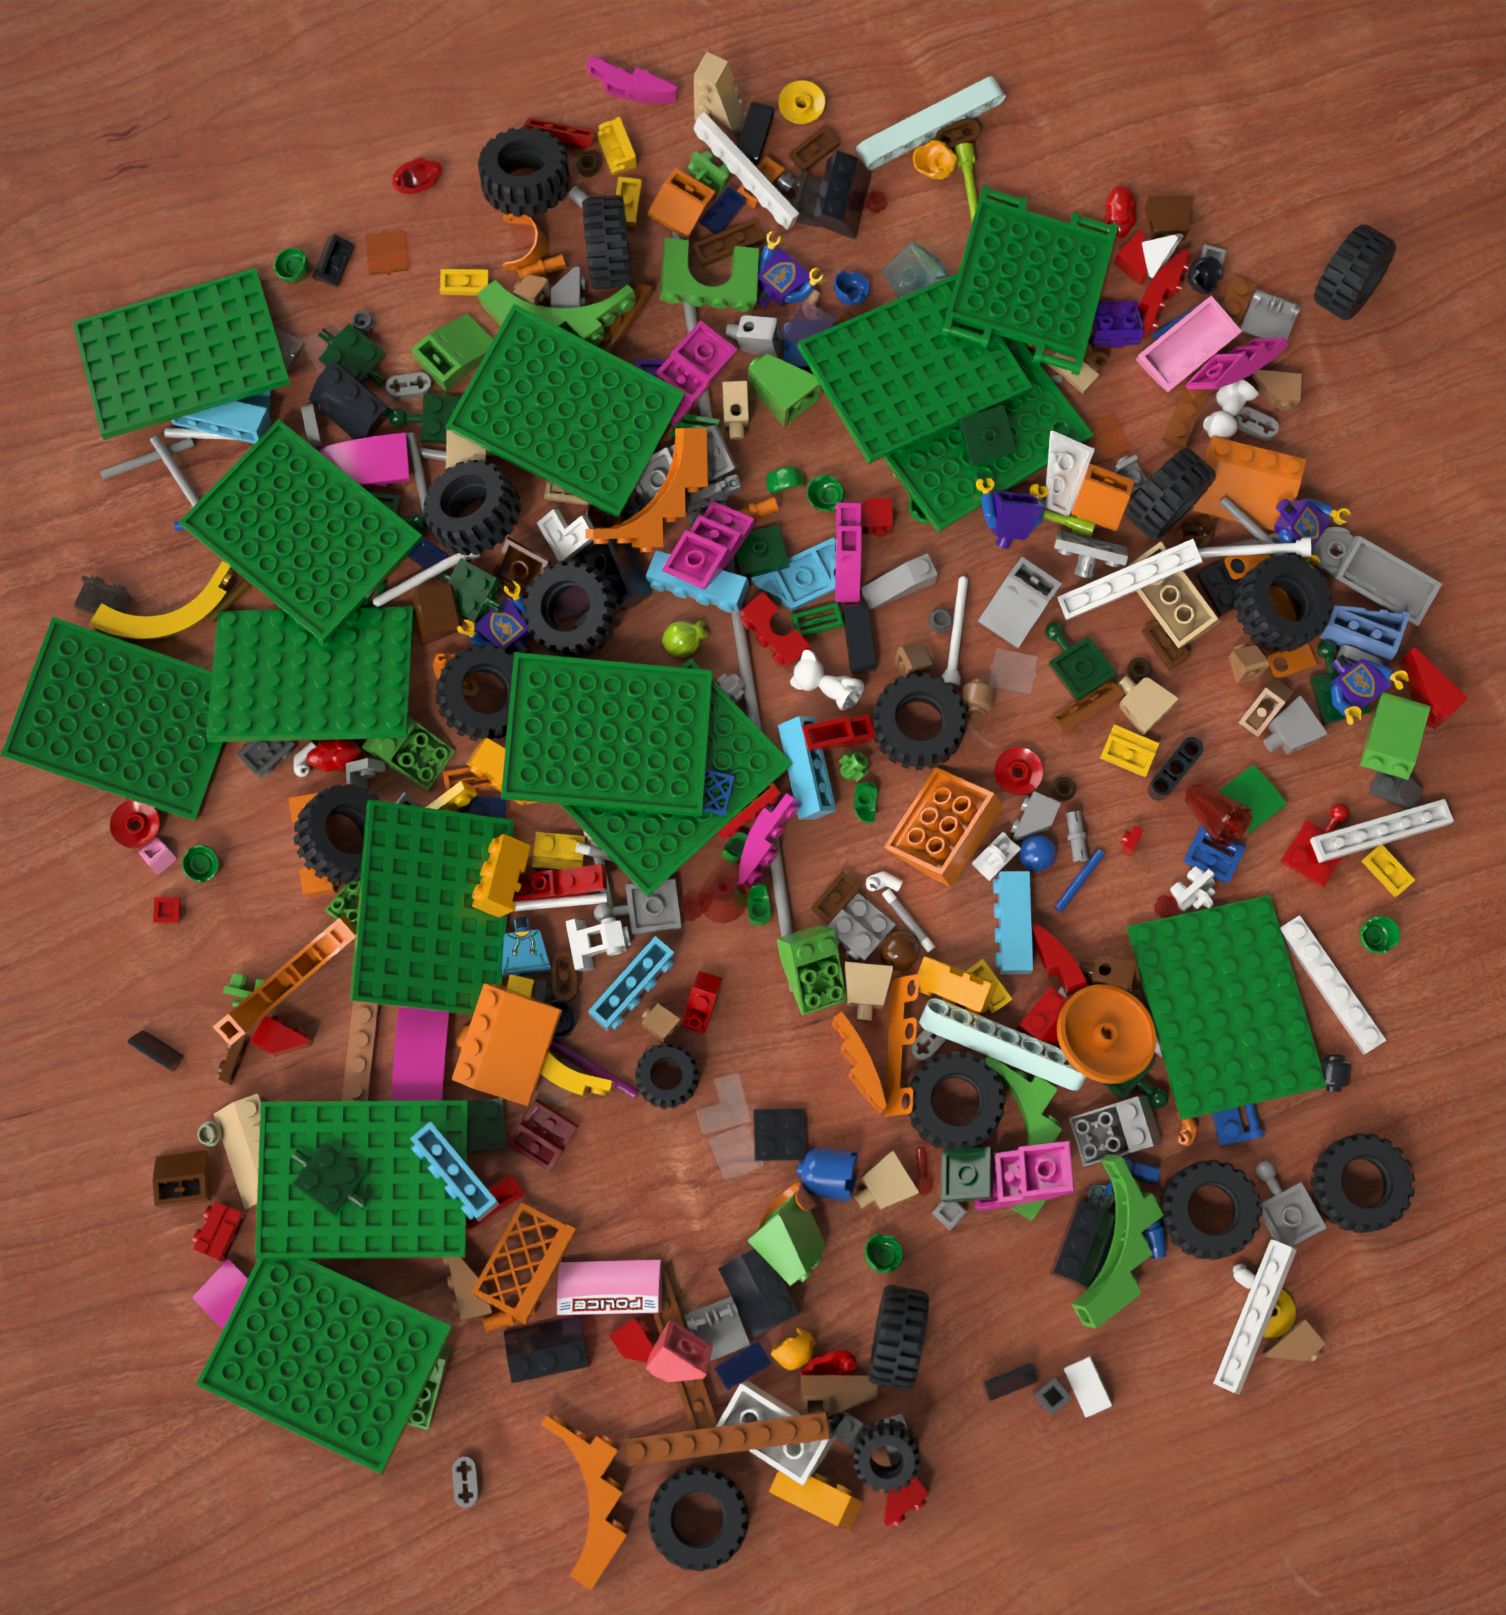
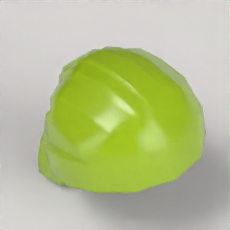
M700 620L696 624L678 621L669 625L662 636V644L666 652L673 657L685 658L695 653L700 646L701 640L710 637V633L703 630L704 621Z

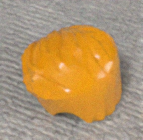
M932 140L928 144L918 147L913 154L914 166L917 171L934 180L950 176L957 162V156L945 143L937 140Z
M796 1328L799 1336L788 1338L781 1346L774 1345L771 1353L782 1367L790 1371L808 1363L813 1354V1347L816 1344L811 1333L801 1328Z

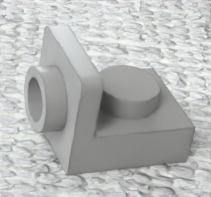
M1137 455L1130 458L1129 456L1121 458L1117 461L1113 472L1134 480L1131 495L1138 492L1147 482L1146 476L1137 464L1139 460Z
M366 758L346 763L347 784L355 785L357 790L360 787L368 789L367 778H373L376 773L385 772L384 761Z

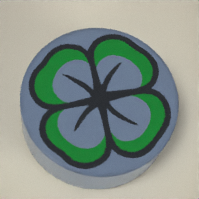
M1096 1185L1089 1190L1087 1202L1106 1210L1113 1203V1193L1111 1192L1110 1195H1107L1105 1193V1185Z

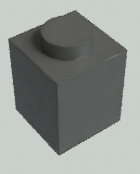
M1050 1378L1031 1394L1048 1415H1053L1072 1399L1056 1378Z

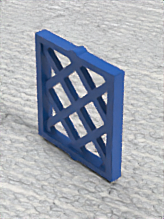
M705 769V774H708L705 776V780L712 777L715 785L708 788L704 783L705 791L703 795L708 794L712 801L705 805L703 804L702 811L725 816L728 801L731 797L730 793L734 776ZM715 776L722 777L725 779L718 782ZM728 781L730 783L729 789L725 792L721 785ZM718 787L722 795L714 798L710 791ZM725 798V806L721 809L717 801ZM714 804L717 810L707 807Z

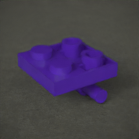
M1137 301L1098 302L1092 325L1095 336L1092 337V346L1124 348V345H1140L1144 330Z

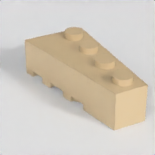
M706 52L694 73V121L705 112L725 135L736 140L744 126L747 112L742 111L744 104L737 97L739 90L733 84L734 76L728 61Z

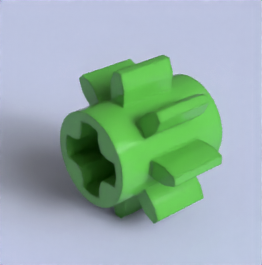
M850 750L838 760L842 764L839 767L840 774L846 780L852 781L855 779L858 782L869 773V770L866 768L869 765V761L859 751L853 753Z

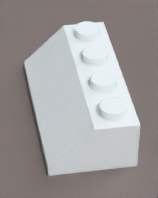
M750 1381L740 1383L716 1427L799 1416L801 1414ZM831 1434L832 1439L749 1451L799 1484L805 1485L823 1461L836 1436Z

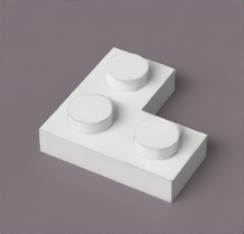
M553 509L537 522L558 561L567 562L594 540L586 539L585 529L594 528L587 515H581L568 526L559 509Z

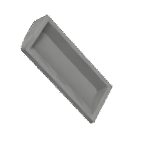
M1361 536L1353 538L1335 576L1336 580L1393 613L1411 612L1408 621L1416 626H1419L1442 586V583Z

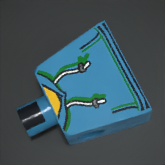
M527 917L514 919L515 932L504 935L502 962L504 978H508L510 975L524 976L551 972V966L540 930H530L529 918Z

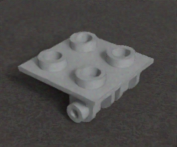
M1256 289L1240 329L1242 332L1258 338L1284 337L1287 341L1300 306Z
M732 1296L684 1315L689 1331L713 1346L710 1361L750 1346Z

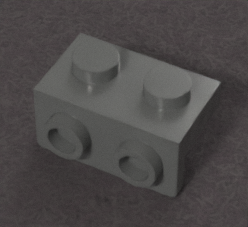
M292 740L249 741L236 755L257 777L262 775L266 777L275 769L274 764L280 758L284 760L293 752L292 747L295 743Z

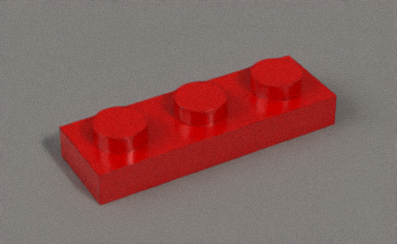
M529 117L523 124V127L528 126L529 129L536 127L540 128L542 132L547 131L558 138L562 144L565 142L573 143L578 148L591 147L596 139V131Z
M772 782L759 796L751 801L750 805L737 814L717 833L722 840L727 836L731 838L736 835L743 823L753 821L759 815L758 811L765 806L773 805L779 799L778 795L781 792L775 783Z

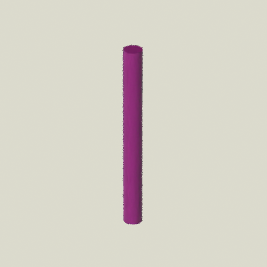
M552 1039L551 1049L598 1078L615 1082L616 1089L633 1099L636 1098L639 1093L638 1089L556 1039Z

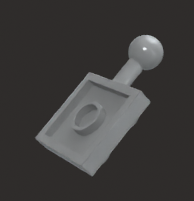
M675 879L664 882L648 898L635 884L625 885L627 905L611 907L607 903H601L594 909V917L599 922L607 918L629 915L631 935L680 930L682 928Z
M1263 1161L1257 1165V1177L1267 1183L1274 1196L1259 1204V1207L1263 1208L1261 1218L1273 1240L1292 1247L1327 1228L1302 1182L1282 1191L1275 1178V1166L1268 1161Z

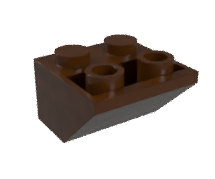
M208 1150L157 1156L155 1158L152 1181L154 1205L156 1207L165 1208L212 1201Z

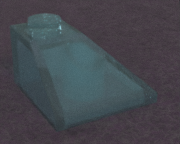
M915 241L908 244L881 271L898 299L950 277L941 261Z

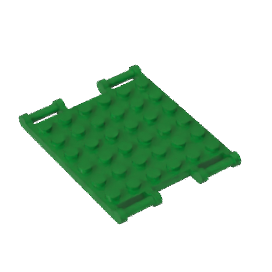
M983 184L940 335L946 337L952 335L978 343L980 347L987 348L991 333L1037 346L1032 362L1049 364L1072 371L1071 374L1079 376L1118 224L1111 223L1109 225L1079 216L1080 213L1074 211L1069 223L1026 211L1028 197L1021 196L1019 198L989 189L990 186ZM953 321L983 330L984 332L982 335L952 326L951 323ZM1047 349L1074 357L1075 362L1043 353V351Z

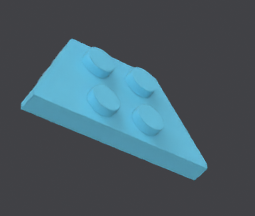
M833 537L788 558L790 568L750 578L753 584L790 611H794L835 591V539Z

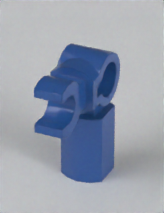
M1122 1156L1129 1164V1171L1133 1179L1152 1184L1158 1182L1159 1167L1137 1161L1131 1163L1128 1157ZM1112 1181L1106 1185L1105 1193L1107 1195H1110L1112 1192Z

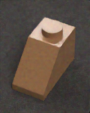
M526 275L522 281L518 280L512 290L514 296L535 305L546 307L551 300L549 283L544 277Z
M1258 370L1250 377L1249 383L1271 407L1279 408L1282 411H1291L1296 409L1301 401L1302 374Z
M920 643L899 647L894 662L900 674L906 678L909 673L916 672L917 676H921L923 672H930L934 657L929 649L925 650L923 644Z
M1248 644L1236 646L1228 657L1236 684L1260 679L1270 666L1267 658L1257 645L1248 647Z
M1273 677L1238 723L1259 737L1293 691Z
M659 1004L654 1008L652 1006L648 1007L641 1016L644 1019L641 1022L642 1026L661 1043L668 1042L681 1027V1020Z
M1300 1320L1262 1354L1265 1358L1308 1361L1310 1359L1312 1362L1323 1353L1321 1348L1326 1343L1306 1320Z

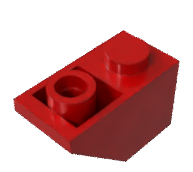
M868 498L861 505V536L863 534H873L875 537H883L891 534L893 526L892 498Z
M698 971L691 989L682 1027L706 1033L723 978Z
M265 1015L249 1041L275 1057L310 1047L313 1043L307 1038L309 1033L298 1027H295L294 1030L286 1027L287 1021L276 1015H273L272 1018Z
M635 1318L609 1335L623 1358L645 1363L648 1362L649 1355L656 1342L651 1344L647 1335L650 1334V1331L643 1320L637 1322Z
M917 1477L915 1480L910 1479L911 1484L907 1488L902 1485L901 1491L895 1492V1489H890V1494H886L883 1514L885 1526L888 1527L892 1524L893 1527H896L906 1519L904 1514L911 1508L917 1511L927 1503L925 1498L929 1494Z

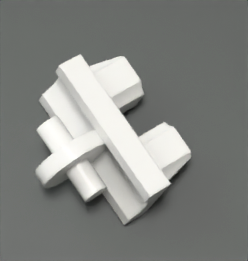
M1002 832L972 862V865L990 881L1021 848Z
M1195 866L1187 875L1188 880L1193 884L1186 888L1181 882H1177L1170 889L1171 895L1177 901L1178 909L1182 913L1192 905L1196 909L1201 905L1207 908L1213 905L1210 897L1215 894V891L1212 889L1215 881L1213 880L1214 873L1209 869L1204 872Z

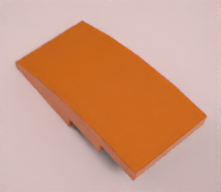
M841 1011L834 1017L832 1026L845 1040L841 1045L840 1051L853 1066L848 1077L877 1113L881 1115L887 1105L880 1079L857 1031Z

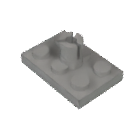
M1056 530L1054 548L1064 555L1079 554L1074 574L1085 578H1093L1098 559L1106 561L1105 564L1109 566L1119 567L1120 564L1126 566L1128 559L1127 546Z

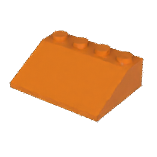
M1212 436L1206 449L1204 461L1215 471L1216 479L1193 506L1192 512L1241 524L1219 504L1226 496L1262 530L1277 533L1274 529V524L1281 514L1277 511L1276 506L1283 499H1287L1289 502L1297 499L1306 459Z
M935 767L883 848L928 877L952 888L1002 810L1003 805L995 793Z
M484 983L452 1080L470 1088L530 1106L562 1010L499 984Z

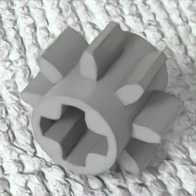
M724 673L716 680V685L735 704L743 697L744 691L742 689L745 686L737 675L731 674L728 677Z

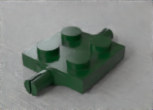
M348 323L335 337L325 328L321 330L323 333L319 332L318 336L328 343L327 349L318 358L324 366L327 367L334 360L344 366L362 383L371 378L381 387L383 385L382 381L386 382L387 378L376 371L386 353L351 324Z
M460 558L452 574L446 571L437 574L438 579L447 584H453L458 611L461 615L477 623L483 618L489 608L498 613L503 612L499 607L504 609L505 605L494 599L496 590L501 582L497 577Z
M324 1143L318 1152L310 1158L299 1151V1149L292 1155L291 1158L303 1166L300 1175L293 1182V1186L335 1216L341 1207L349 1201L353 1202L361 1210L367 1205L369 1200H366L357 1193L358 1186L367 1173L330 1145Z

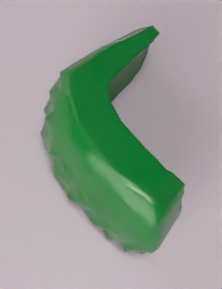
M783 467L772 471L766 476V486L772 494L795 487H802L807 484L804 472L795 467Z
M865 781L856 784L854 791V814L864 823L875 822L877 786L871 782Z
M738 832L731 837L721 852V857L734 866L738 865L741 862V856L748 835Z
M755 885L751 887L747 894V911L751 924L762 926L771 921L766 885Z

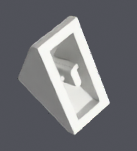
M1175 234L1142 242L1148 275L1151 278H1154L1158 271L1168 262L1182 240L1183 235Z

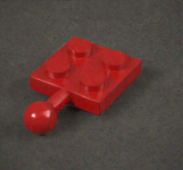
M1343 803L1334 804L1330 809L1331 818L1324 830L1309 820H1305L1280 862L1321 888L1325 887L1342 857L1319 863L1310 840L1313 837L1335 831L1340 822H1344L1349 818L1350 810L1348 806Z

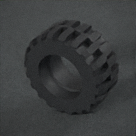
M527 126L516 130L515 128H510L505 133L500 132L495 136V139L491 138L486 143V147L484 146L480 152L478 170L482 192L486 201L497 210L500 209L502 213L507 215L511 213L514 217H521V215L533 217L536 213L541 215L546 213L547 209H553L558 205V201L561 202L570 187V172L566 149L558 138L547 131L542 132L540 128L534 127L529 129ZM521 168L539 169L536 173L527 176L510 175L511 172Z
M620 195L586 198L582 201L591 287L596 290L623 288L627 284L631 285V263L623 197Z
M1367 224L1355 227L1346 237L1345 241L1341 243L1339 249L1334 253L1331 261L1326 266L1323 275L1320 277L1313 296L1316 304L1342 320L1352 319L1367 303V300L1372 296L1387 272L1397 248L1394 240Z
M1181 449L1167 460L1139 489L1126 507V517L1149 539H1159L1178 523L1206 493L1207 489L1216 479L1215 471L1192 449Z
M468 460V463H456L455 467H449L444 470L445 473L442 476L438 475L434 480L435 484L433 486L430 485L427 491L428 496H425L423 514L426 524L445 548L456 554L470 555L473 553L478 555L482 554L484 550L491 551L496 544H502L508 534L511 535L514 530L513 525L517 524L519 520L518 513L521 511L520 496L505 473L497 465L485 460H480L479 462L477 460ZM486 497L484 503L477 511L469 516L458 518L461 511L470 502Z
M1284 554L1276 555L1275 557L1271 556L1241 578L1238 583L1239 587L1236 588L1234 594L1235 598H1238L1234 601V610H1238L1236 618L1238 623H1242V630L1245 634L1248 633L1252 637L1251 640L1254 643H1261L1262 648L1267 650L1274 648L1275 652H1291L1299 647L1301 648L1325 630V626L1329 624L1331 616L1328 614L1332 612L1333 604L1329 603L1332 595L1331 591H1328L1326 588L1328 585L1325 578L1322 579L1319 574L1321 572L1316 567H1310L1311 563L1304 559L1299 561V557L1293 555L1288 557ZM1270 586L1284 590L1293 599L1297 610L1296 621L1287 620L1275 611L1269 597Z
M572 560L568 563L564 561L556 562L555 567L548 565L543 568L544 574L540 575L537 573L533 577L535 581L533 586L528 585L526 592L529 593L528 599L523 598L522 606L527 607V611L522 613L523 620L529 623L526 628L530 634L534 635L533 639L552 652L572 657H581L582 654L590 655L594 653V648L601 649L606 645L604 642L605 638L611 639L615 634L611 630L614 625L618 627L620 619L616 618V613L621 612V605L616 603L619 595L613 589L614 584L611 580L606 578L605 574L585 563L582 564ZM580 587L587 592L590 599L588 617L577 629L569 632L563 631L558 628L554 620L555 603L558 597L567 589Z
M484 643L483 647L475 644L471 645L467 650L463 648L447 662L437 682V695L435 697L436 704L440 705L438 711L441 717L445 716L447 719L446 725L450 729L454 727L458 730L456 734L462 737L464 734L470 736L469 740L473 741L484 738L493 740V738L500 739L506 736L514 661L513 652L509 655L505 653L506 648L498 646L496 649L492 648V644ZM475 672H486L497 677L504 685L507 694L503 708L493 714H483L473 710L465 702L461 691L466 677Z
M913 672L909 673L906 678L902 675L895 678V682L893 684L889 683L884 688V692L879 695L873 712L872 725L876 736L874 739L880 745L879 750L883 755L887 753L890 756L889 760L895 764L898 761L902 763L901 767L906 769L909 766H914L915 770H923L926 766L932 769L937 767L940 762L944 764L958 750L967 728V709L962 704L963 698L961 694L954 692L956 687L951 683L948 685L943 683L944 678L937 676L936 679L931 678V673L923 672L922 676H917V673ZM911 702H924L931 705L939 712L942 718L940 733L935 738L927 741H916L906 737L899 730L896 723V717L900 708Z
M340 784L333 785L331 788H326L319 792L299 812L297 816L299 820L294 825V831L298 833L293 837L294 844L300 847L296 852L299 858L304 857L306 860L305 867L308 870L313 868L316 871L314 875L320 879L326 876L328 877L327 882L334 884L339 880L341 884L360 881L363 846L358 854H347L338 850L327 836L326 820L328 816L334 814L350 818L359 827L364 844L367 801H378L380 799L375 794L372 796L367 794L368 789L360 787L356 790L353 784H346L343 788Z
M951 1052V1054L946 1055L943 1053L924 1063L909 1085L913 1089V1108L911 1113L908 1114L911 1118L910 1123L919 1132V1136L923 1140L929 1141L931 1146L943 1148L944 1151L975 1148L987 1140L999 1126L1000 1120L1004 1115V1104L1006 1103L1005 1095H1003L1002 1091L1004 1087L1002 1082L998 1081L996 1071L993 1068L990 1069L986 1065L987 1062L983 1059L978 1060L974 1058L973 1054L966 1053V1055L959 1052ZM951 1078L963 1079L970 1083L977 1091L979 1109L976 1116L970 1122L958 1126L949 1125L940 1120L935 1114L932 1107V1095L935 1088L944 1080ZM908 1093L906 1098L907 1108L910 1105V1095Z
M1358 1133L1333 1142L1326 1150L1320 1153L1318 1156L1319 1161L1314 1163L1312 1169L1315 1172L1314 1177L1311 1178V1186L1315 1188L1312 1196L1314 1200H1318L1320 1206L1317 1208L1321 1214L1326 1213L1328 1215L1327 1220L1330 1223H1337L1340 1225V1229L1345 1231L1352 1230L1354 1233H1370L1392 1226V1223L1399 1221L1403 1217L1402 1213L1409 1209L1411 1205L1409 1199L1415 1193V1189L1411 1188V1182L1415 1181L1414 1173H1409L1408 1167L1411 1166L1409 1159L1404 1160L1401 1155L1404 1152L1399 1147H1392V1141L1387 1138L1379 1139V1136L1375 1134L1364 1135L1363 1133ZM1363 1159L1369 1161L1382 1175L1384 1182L1382 1198L1371 1207L1356 1206L1345 1196L1342 1190V1171L1353 1160Z
M1219 1160L1199 1161L1177 1172L1172 1177V1180L1166 1184L1164 1196L1160 1200L1164 1215L1160 1220H1164L1165 1233H1169L1172 1238L1171 1242L1175 1246L1181 1247L1183 1253L1194 1255L1197 1259L1217 1260L1229 1257L1245 1249V1246L1255 1238L1254 1233L1259 1230L1261 1225L1258 1222L1259 1216L1263 1214V1208L1259 1207L1258 1202L1261 1200L1259 1193L1255 1192L1253 1187L1256 1185L1252 1179L1248 1180L1245 1177L1246 1173L1241 1169L1233 1168V1164L1228 1162L1221 1163ZM1200 1187H1218L1231 1200L1233 1206L1232 1222L1225 1231L1219 1234L1203 1233L1190 1220L1188 1201L1194 1191Z
M895 1285L884 1287L870 1358L868 1379L872 1384L906 1391L913 1389L921 1361L929 1310V1295L925 1291Z
M708 1467L686 1468L667 1478L655 1492L648 1516L650 1535L659 1553L667 1561L679 1566L681 1569L696 1571L712 1570L728 1562L741 1548L746 1538L749 1522L747 1504L736 1483L724 1473ZM693 1493H704L712 1496L719 1503L723 1511L724 1519L721 1531L713 1540L704 1544L687 1542L678 1534L674 1525L676 1506L684 1497Z

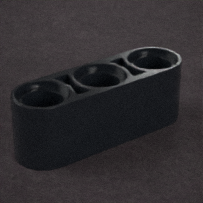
M751 101L737 147L756 167L760 162L775 107Z
M867 603L842 606L851 674L876 671Z
M1186 738L1155 775L1148 786V794L1152 799L1161 801L1167 798L1201 756L1203 744L1198 738ZM1185 746L1193 747L1196 755L1187 754ZM1170 765H1178L1181 769V773H1173L1170 769ZM1155 783L1164 784L1166 792L1157 791Z

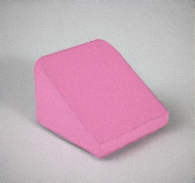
M158 836L138 852L157 874L162 873L177 860Z

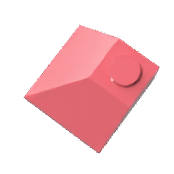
M670 1319L649 1355L646 1369L655 1377L661 1378L666 1382L703 1379L707 1375L713 1346Z

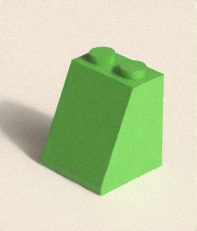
M768 353L762 358L760 356L755 358L750 363L748 386L783 427L787 426L821 400L822 387L813 374Z
M1382 692L1367 728L1360 766L1408 780L1416 763L1430 706Z
M797 1191L775 1209L748 1239V1242L790 1286L798 1279L803 1282L813 1272L810 1267L813 1269L823 1259L821 1253L827 1247L811 1211H804L797 1205L795 1200Z

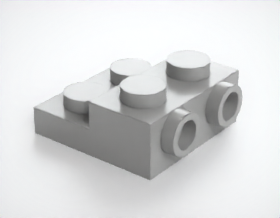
M857 893L827 927L835 931L837 946L841 944L846 948V954L855 962L860 960L864 963L896 924Z

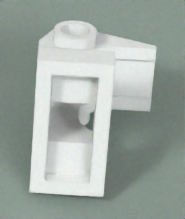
M615 918L603 919L600 925L586 928V923L582 920L572 919L566 921L575 970L584 972L594 970L592 959L594 955L607 952L608 956L622 953V951H627L626 946H631L627 926L622 927L621 921H616ZM601 933L603 944L591 947L590 936Z

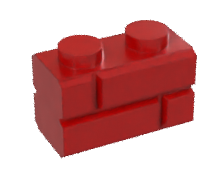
M215 1201L213 1206L209 1205L204 1213L203 1219L206 1221L202 1230L198 1229L194 1234L192 1243L195 1245L193 1249L225 1262L246 1214Z

